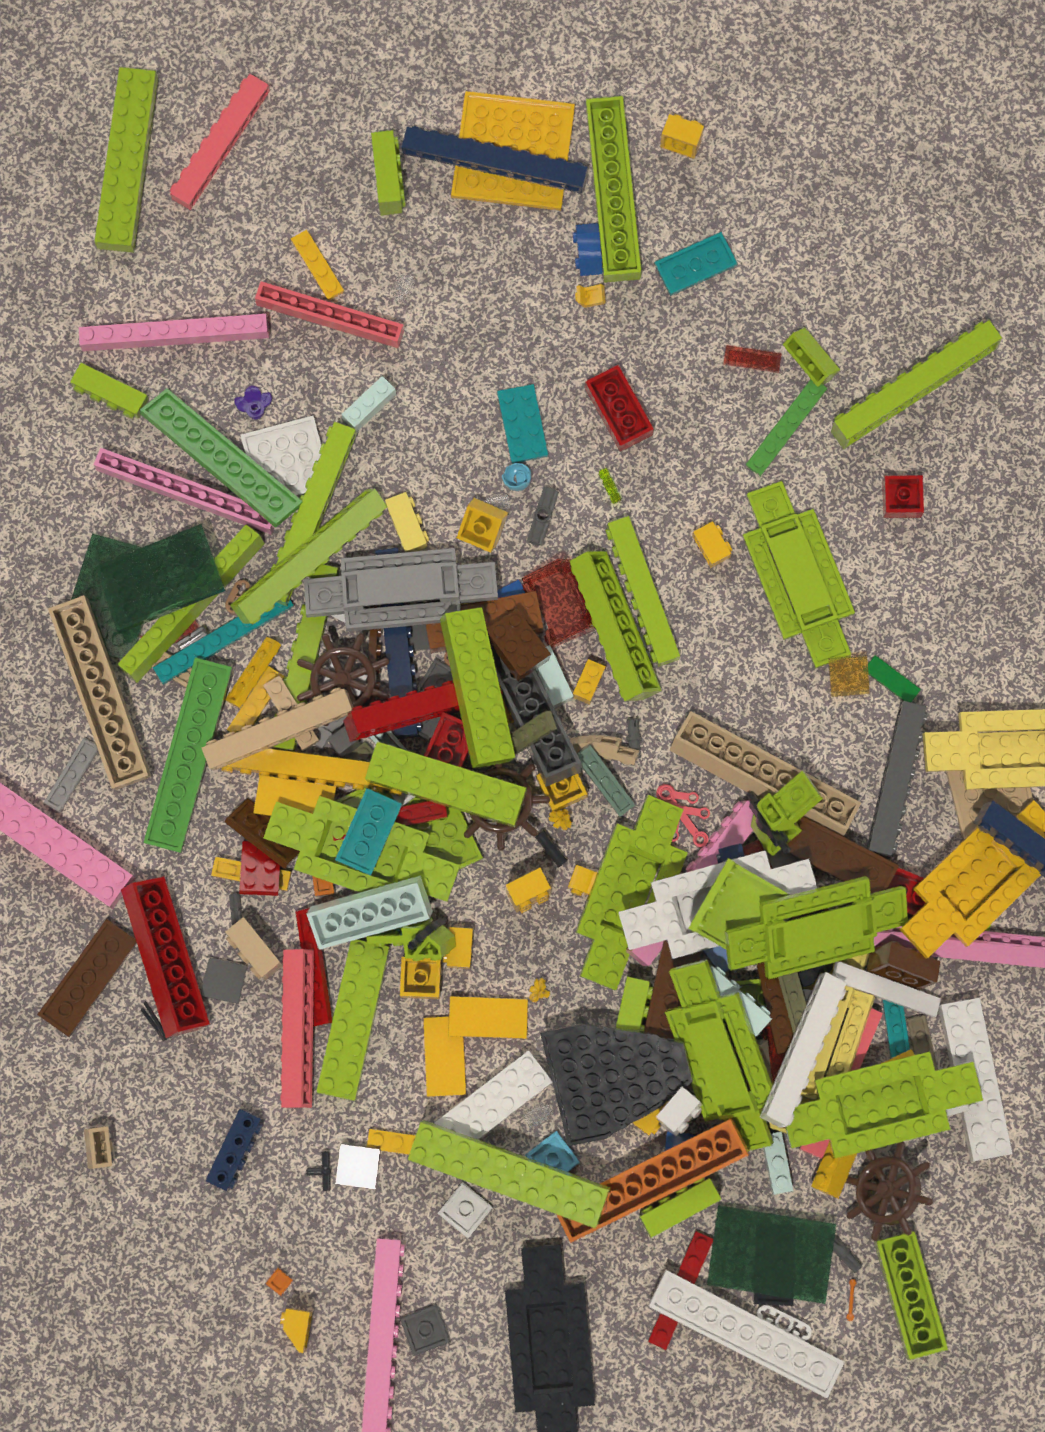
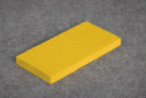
M260 775L253 813L271 816L277 801L313 814L319 796L334 801L336 787Z
M450 996L448 1036L527 1039L528 999Z
M449 1017L423 1018L427 1097L466 1095L464 1038L448 1036Z

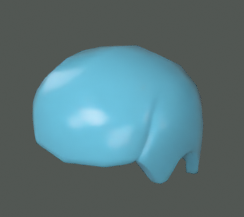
M514 463L507 466L502 475L505 486L512 491L518 492L527 488L532 478L530 469L523 463Z

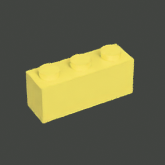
M404 492L386 499L387 509L405 553L417 552L427 548L426 542L429 541L426 531H422L420 528L422 521L419 514L414 513L413 508L416 506L412 496L408 497L407 493Z

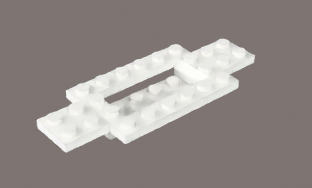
M766 851L733 859L739 866L790 895L817 889L809 859L770 869ZM726 862L651 882L656 902L619 912L629 950L667 940L672 958L674 959L719 946L688 928Z

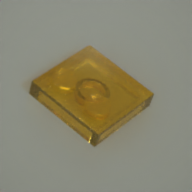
M867 655L828 658L831 697L870 694Z

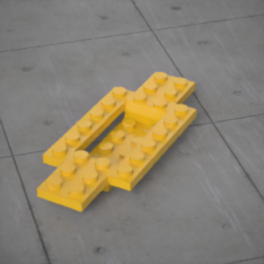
M1033 800L1016 818L1045 838V811ZM977 826L913 888L924 900L925 904L900 928V931L926 959L952 934L965 947H968L1041 876L1040 871L1028 866L1024 862L1025 860L1013 855L1006 846L997 843L991 835L979 830V826ZM1015 869H1017L989 898H987Z

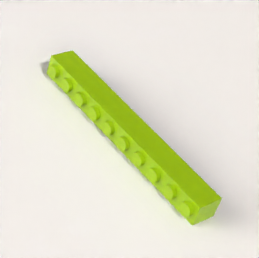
M335 421L333 426H329L326 433L327 441L321 445L319 454H321L319 461L316 460L312 468L314 473L312 478L309 477L306 482L305 488L307 490L305 495L300 497V500L303 502L298 512H294L292 516V527L290 530L287 529L285 533V544L279 548L277 553L279 559L277 564L272 565L271 570L318 531L356 438V429ZM292 588L288 592L289 595L283 600H278L277 603L288 606L294 589Z
M366 489L235 600L230 606L242 623L254 624L258 622L264 612L272 610L278 600L286 598L292 588L295 589L300 586L305 577L316 572L315 569L319 565L325 564L333 553L335 554L342 550V545L356 538V533L366 529L370 525V521L379 518L383 514L382 511L387 508V505L376 489Z
M245 525L118 663V666L127 676L136 683L142 679L163 656V653L175 643L263 547L265 543L260 535L248 525Z
M319 565L315 569L316 572L309 576V579L336 577L339 574V570L337 567ZM302 604L300 611L302 620L301 623H297L296 627L297 640H293L291 647L293 656L287 663L288 677L283 679L284 684L297 704L303 702L307 704V700L299 702L297 696L311 688V671L298 666L297 660L303 659L313 664L316 662L328 616L307 618L305 604ZM292 738L271 748L295 752L297 741L295 738Z

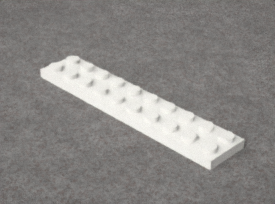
M665 1270L648 1307L825 1398H828L844 1364V1361Z

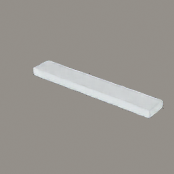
M835 962L832 975L846 982V986L931 1017L937 1016L941 998L845 963Z

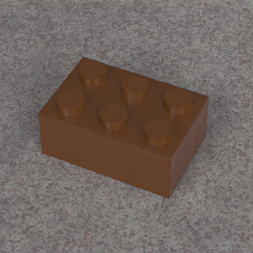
M515 609L487 629L490 645L518 682L550 659L551 653L518 609Z
M890 941L885 945L875 948V952L869 954L867 972L920 990L937 983L941 961L934 959L932 955L926 959L916 949L901 946L899 942Z

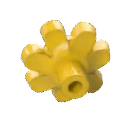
M567 809L558 810L557 812L551 811L549 813L548 819L550 822H555L553 824L555 828L558 829L561 826L563 830H567L572 825L570 821L571 816Z
M540 978V980L535 979L534 986H531L529 992H532L529 1000L537 1002L539 998H548L550 996V991L546 990V980Z

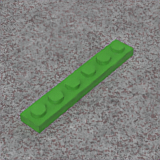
M810 380L746 463V467L761 477L826 392L827 387L824 385L817 387Z

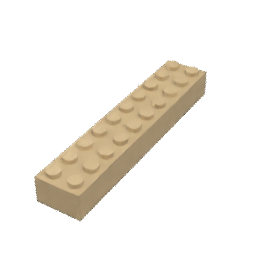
M83 595L48 608L111 788L118 790L152 777L89 599Z
M690 711L670 747L671 752L747 793L753 791L757 798H764L768 793L774 796L801 772L800 769ZM807 774L823 799L803 817L844 837L861 802Z

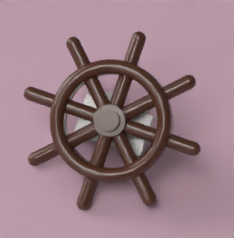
M362 633L357 635L352 648H334L329 635L323 634L322 640L327 651L314 664L303 659L297 660L298 666L311 671V689L299 694L297 700L302 702L311 697L323 695L325 691L341 688V690L345 689L348 691L353 707L364 706L372 696L387 701L390 698L389 694L375 689V670L387 666L390 661L388 658H383L371 663L359 651L365 638ZM338 656H349L345 666L341 665ZM331 659V665L329 667V670L323 668V666ZM356 659L364 665L360 669L352 670ZM320 675L325 676L323 682L325 684L319 685Z
M502 763L495 764V768L481 773L499 780H503V777L513 780L512 784L525 787L527 792L523 802L524 808L522 813L519 814L515 828L469 814L474 823L464 832L465 838H470L481 828L486 832L497 834V849L503 851L505 849L504 834L523 827L531 836L537 835V830L527 819L530 816L533 804L549 803L550 797L532 796L530 786L525 779L535 770L534 764H529L520 774L511 769L503 768ZM466 765L462 767L464 769L473 771L470 767Z
M904 1141L897 1143L894 1157L884 1156L877 1158L873 1149L865 1151L870 1163L863 1169L859 1178L848 1176L845 1182L856 1186V1200L858 1206L847 1212L846 1217L853 1219L863 1213L868 1219L874 1221L875 1224L871 1234L873 1241L879 1239L882 1225L900 1224L904 1234L907 1236L911 1235L912 1230L906 1219L910 1218L919 1203L928 1206L933 1204L932 1198L921 1195V1182L918 1176L930 1168V1163L925 1161L914 1168L911 1164L902 1160L905 1147ZM891 1166L888 1178H886L882 1169ZM901 1168L905 1175L898 1174V1169ZM875 1174L879 1180L878 1184L871 1182ZM868 1189L876 1191L877 1193L868 1199ZM881 1200L878 1213H876L871 1206Z

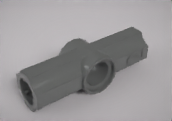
M543 487L527 537V542L533 545H543L559 494L555 489ZM541 513L547 514L548 518L546 520H540L538 518V515Z

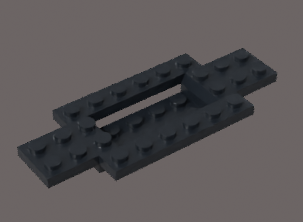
M561 1245L521 1248L524 1289L505 1290L515 1413L535 1411L537 1432H577L575 1407L595 1406L584 1283L564 1285Z

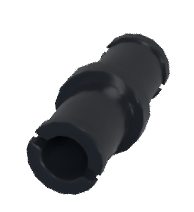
M545 830L535 837L545 850L544 853L550 856L558 868L568 861L557 848L558 844H554Z

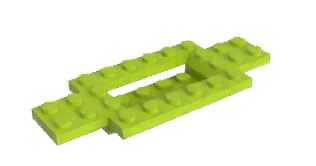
M782 481L747 493L746 496L759 529L745 533L742 537L783 640L801 634L815 669L851 656L838 620L854 615L855 611L814 509L798 515L797 513L795 514ZM777 568H778V570H779V573H780V575H781V578H782V580H783V583H784V585H785V588H786V590H787V593H788V595H789V598H790L791 603H792V605H793V608H794V610H795V614H794V611H793L792 606H791V604H790V601H789V599H788V596H787V594H786V591H785V589H784V586H783V584H782V581H781V579H780V576H779V574H778Z
M647 795L634 830L620 824L615 825L575 932L592 940L579 977L617 991L630 956L626 952L628 944L619 912L645 905L652 886L651 882L655 878L659 864H661L655 881L680 875L688 852L671 846V842L684 809ZM653 888L647 904L656 902Z
M319 796L314 812L311 814L276 801L263 838L300 851L294 870L360 893L421 876L428 896L448 902L460 865L424 853L429 833L395 822L372 876L335 860L344 839L334 841L333 837L340 839L347 834L357 811L356 808Z
M864 876L759 903L761 922L725 930L728 968L734 970L764 962L765 976L768 979L875 952L874 937L877 936V932L897 928L908 922L906 888L899 886L870 894V880ZM853 902L850 906L830 910L827 912L787 922L782 920L802 915L805 913Z
M707 959L672 968L669 972L682 1006L668 1009L665 1014L674 1039L685 1043L693 1076L691 1085L696 1099L702 1104L701 1112L704 1120L709 1121L719 1118L725 1122L733 1118L749 1151L772 1146L774 1142L766 1120L760 1118V1115L762 1113L761 1108H764L773 1086L739 992L720 996ZM724 1018L726 1019L751 1091L749 1092L722 1020Z
M926 1052L814 1080L819 1100L795 1107L793 1111L794 1119L785 1129L790 1148L829 1139L834 1158H839L951 1130L946 1110L984 1100L974 1062L935 1071L931 1053Z

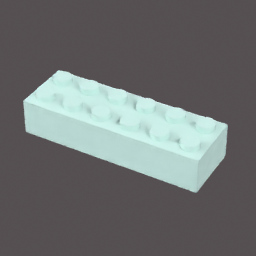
M421 876L311 906L307 912V917L320 950L428 920L433 911Z

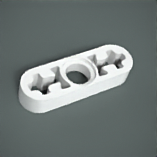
M763 1305L757 1310V1317L760 1319L763 1318V1315L760 1314L762 1310L766 1311V1309H769V1314L775 1316V1312L779 1313L774 1325L780 1328L778 1325L779 1319L782 1317L788 1318L790 1321L789 1327L782 1329L787 1333L792 1329L794 1321L797 1322L795 1326L798 1328L805 1326V1331L808 1332L806 1336L803 1335L800 1338L799 1332L793 1330L791 1335L803 1341L810 1338L812 1331L808 1324L768 1305ZM766 1318L764 1321L771 1324L773 1320Z

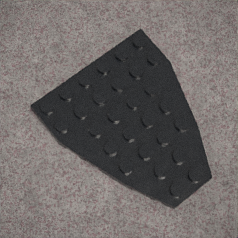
M580 1023L540 1032L568 1146L607 1139L634 1121H638L659 1109L681 1087H687L693 1082L683 1041L640 1030Z

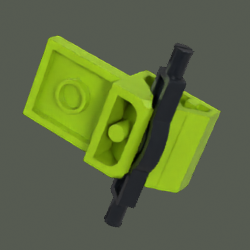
M803 770L774 796L768 793L764 798L757 799L753 791L748 792L746 796L750 800L749 808L753 812L751 828L766 851L772 856L780 849H782L784 854H788L791 848L787 843L802 831L797 821L818 804L823 797Z
M445 916L439 917L435 921L430 917L428 920L366 936L367 944H374L375 946H384L386 944H392L393 946L404 945L405 959L412 958L413 961H421L424 958L438 961L456 947L454 934L444 927L448 923V919Z

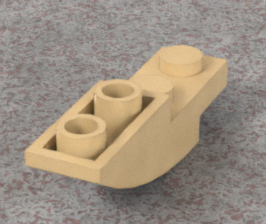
M586 735L570 738L576 753L589 744L598 756H602L607 760L614 759L625 765H634L639 756V750L621 746V738L604 735Z

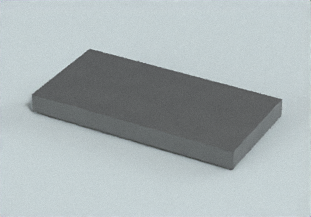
M434 659L418 686V693L423 692L426 687L435 685V688L441 687L444 682L453 681L451 668L441 661ZM441 717L421 722L422 731H419V737L429 743Z

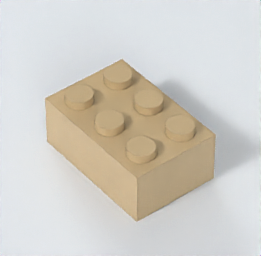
M244 917L225 931L228 935L225 939L234 949L238 947L240 952L237 954L246 964L250 962L252 965L250 970L258 979L263 978L266 981L283 967Z

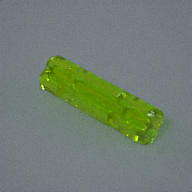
M604 468L599 471V477L601 480L603 479L602 483L607 494L610 495L612 504H617L621 501V496L617 493V488L612 477H610L608 469Z

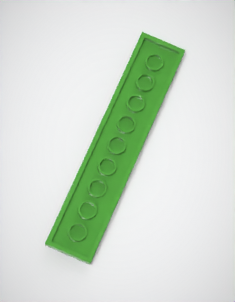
M167 388L140 409V414L275 528L299 509L303 502Z
M199 658L194 659L143 843L182 853L207 763L202 747L206 746V743L214 738L233 669L230 666Z

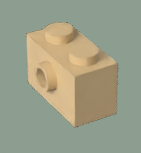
M108 1126L84 1129L88 1169L112 1166L111 1152L113 1147L112 1141L109 1139Z

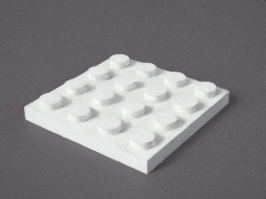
M314 416L241 435L246 455L297 497L305 495L307 490L305 488L306 482L309 477L312 478L314 473L312 471L314 462L316 460L319 461L321 456L319 454L321 442Z

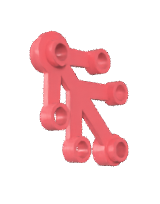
M669 784L659 786L656 792L657 799L684 809L680 820L693 836V844L698 848L706 846L708 843L707 834L699 832L687 815L699 816L705 820L709 818L710 810L705 807L699 809L680 806L675 800H687L690 804H695L699 799L698 794L695 792L684 793L675 791ZM668 791L670 795L668 797H664L662 795V792ZM695 795L696 800L690 801L689 796ZM702 810L708 812L706 817L701 816ZM679 823L675 831V833L677 834V838L672 839V842H676L679 839ZM698 837H702L704 839V842L702 844H699L697 842Z

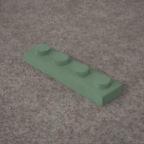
M588 744L577 753L581 761V767L618 816L621 817L635 806L591 745Z

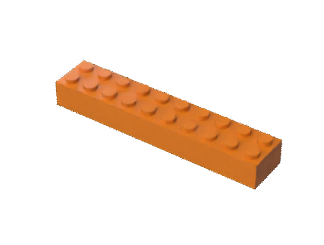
M733 1118L599 1183L610 1187V1191L596 1228L557 1215L570 1243L747 1157L750 1155V1152Z

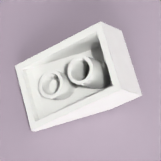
M681 1087L656 1118L665 1130L677 1136L679 1132L682 1134L689 1126L688 1122L692 1117L696 1118L700 1114L702 1104L686 1089Z

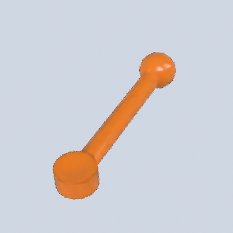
M855 1279L849 1281V1311L846 1315L848 1321H853L854 1319L852 1311L854 1286L857 1284Z

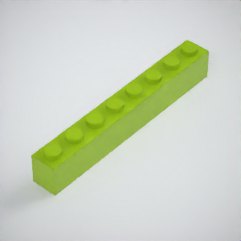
M627 516L607 523L605 533L608 541L612 540L614 545L611 549L614 558L618 557L619 572L621 575H625V589L627 593L631 592L633 597L630 600L633 610L638 611L639 617H637L639 627H643L646 634L643 637L646 645L651 647L652 652H650L652 662L657 663V666L660 667L680 660L679 651L630 517Z

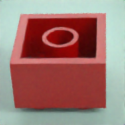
M923 475L884 476L882 481L883 518H921L924 513Z

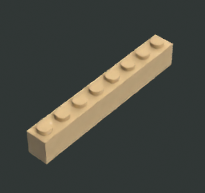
M341 688L333 689L330 691V695L325 697L319 695L312 699L313 702L297 704L294 706L295 709L289 712L288 710L278 712L277 717L261 719L259 721L260 724L252 726V724L241 728L242 731L236 734L234 732L225 734L223 736L224 739L208 741L206 746L202 747V751L209 769L213 771L347 716L352 711L351 709L354 708L348 691L345 689L341 690Z

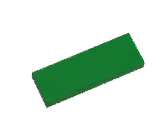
M876 655L863 670L902 701L912 702L921 691L919 687Z

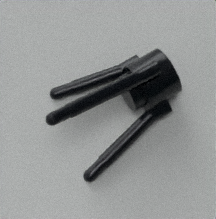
M145 1001L144 1005L149 1014L144 1008H141V1012L155 1029L159 1038L161 1037L162 1041L169 1039L165 1037L160 1021L147 1001Z

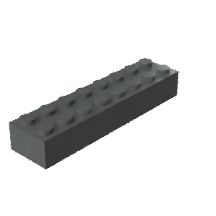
M491 646L497 677L502 691L501 695L517 729L545 711L551 710L557 729L527 748L545 786L547 787L580 773L581 761L536 670L518 682Z
M903 701L898 710L866 849L887 860L891 856L893 857L897 851L898 843L895 840L902 830V824L899 822L905 815L907 805H904V801L909 797L911 790L908 783L914 777L915 768L912 766L918 759L920 750L917 749V745L919 746V743L922 741L924 731H921V727L926 724L928 713L925 712L926 706Z

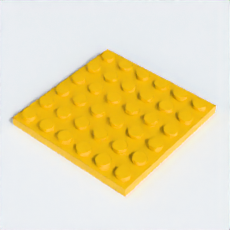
M465 91L459 138H471L479 143L489 142L497 147L507 146L515 151L525 150L533 155L543 154L551 159L561 158L568 162L575 104ZM455 166L451 198L561 211L564 190Z

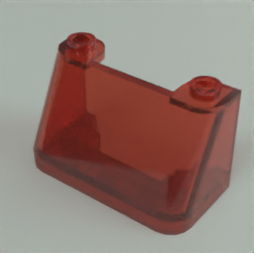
M558 558L521 578L523 581L522 586L526 593L533 591L537 593L539 607L549 628L546 630L544 638L551 647L559 646L596 630L592 624L590 612L585 606L583 594L579 591L577 579L571 571V559Z

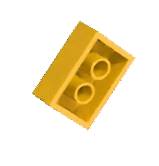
M541 868L505 885L506 894L516 913L520 911L522 914L532 909L531 906L537 902L539 905L545 903L551 895V887Z

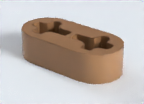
M239 580L234 584L226 600L225 608L231 615H237L234 610H231L229 604L240 597L238 596L240 592L238 587L245 585L247 590L251 588L250 584L245 580Z

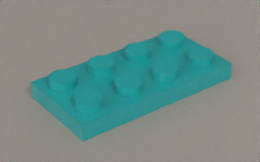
M722 232L657 260L654 262V265L669 295L673 296L737 267L738 263Z
M534 384L497 391L511 464L548 457Z
M366 788L335 860L371 876L403 804Z

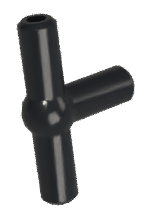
M322 1151V1167L307 1168L306 1175H322L323 1191H330L331 1168L329 1151Z

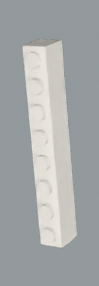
M827 972L819 975L760 1118L779 1128L786 1127L792 1123L794 1119L793 1111L802 1099L800 1094L809 1082L807 1077L817 1063L815 1060L817 1053H820L824 1046V1042H822L824 1036L829 1033L832 1017L834 1018L839 1010V1007H837L839 1000H842L846 993V989H844L846 982Z

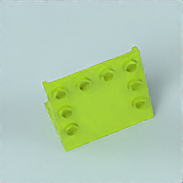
M728 858L688 929L726 949L725 930L761 922L759 903L789 896L790 894Z

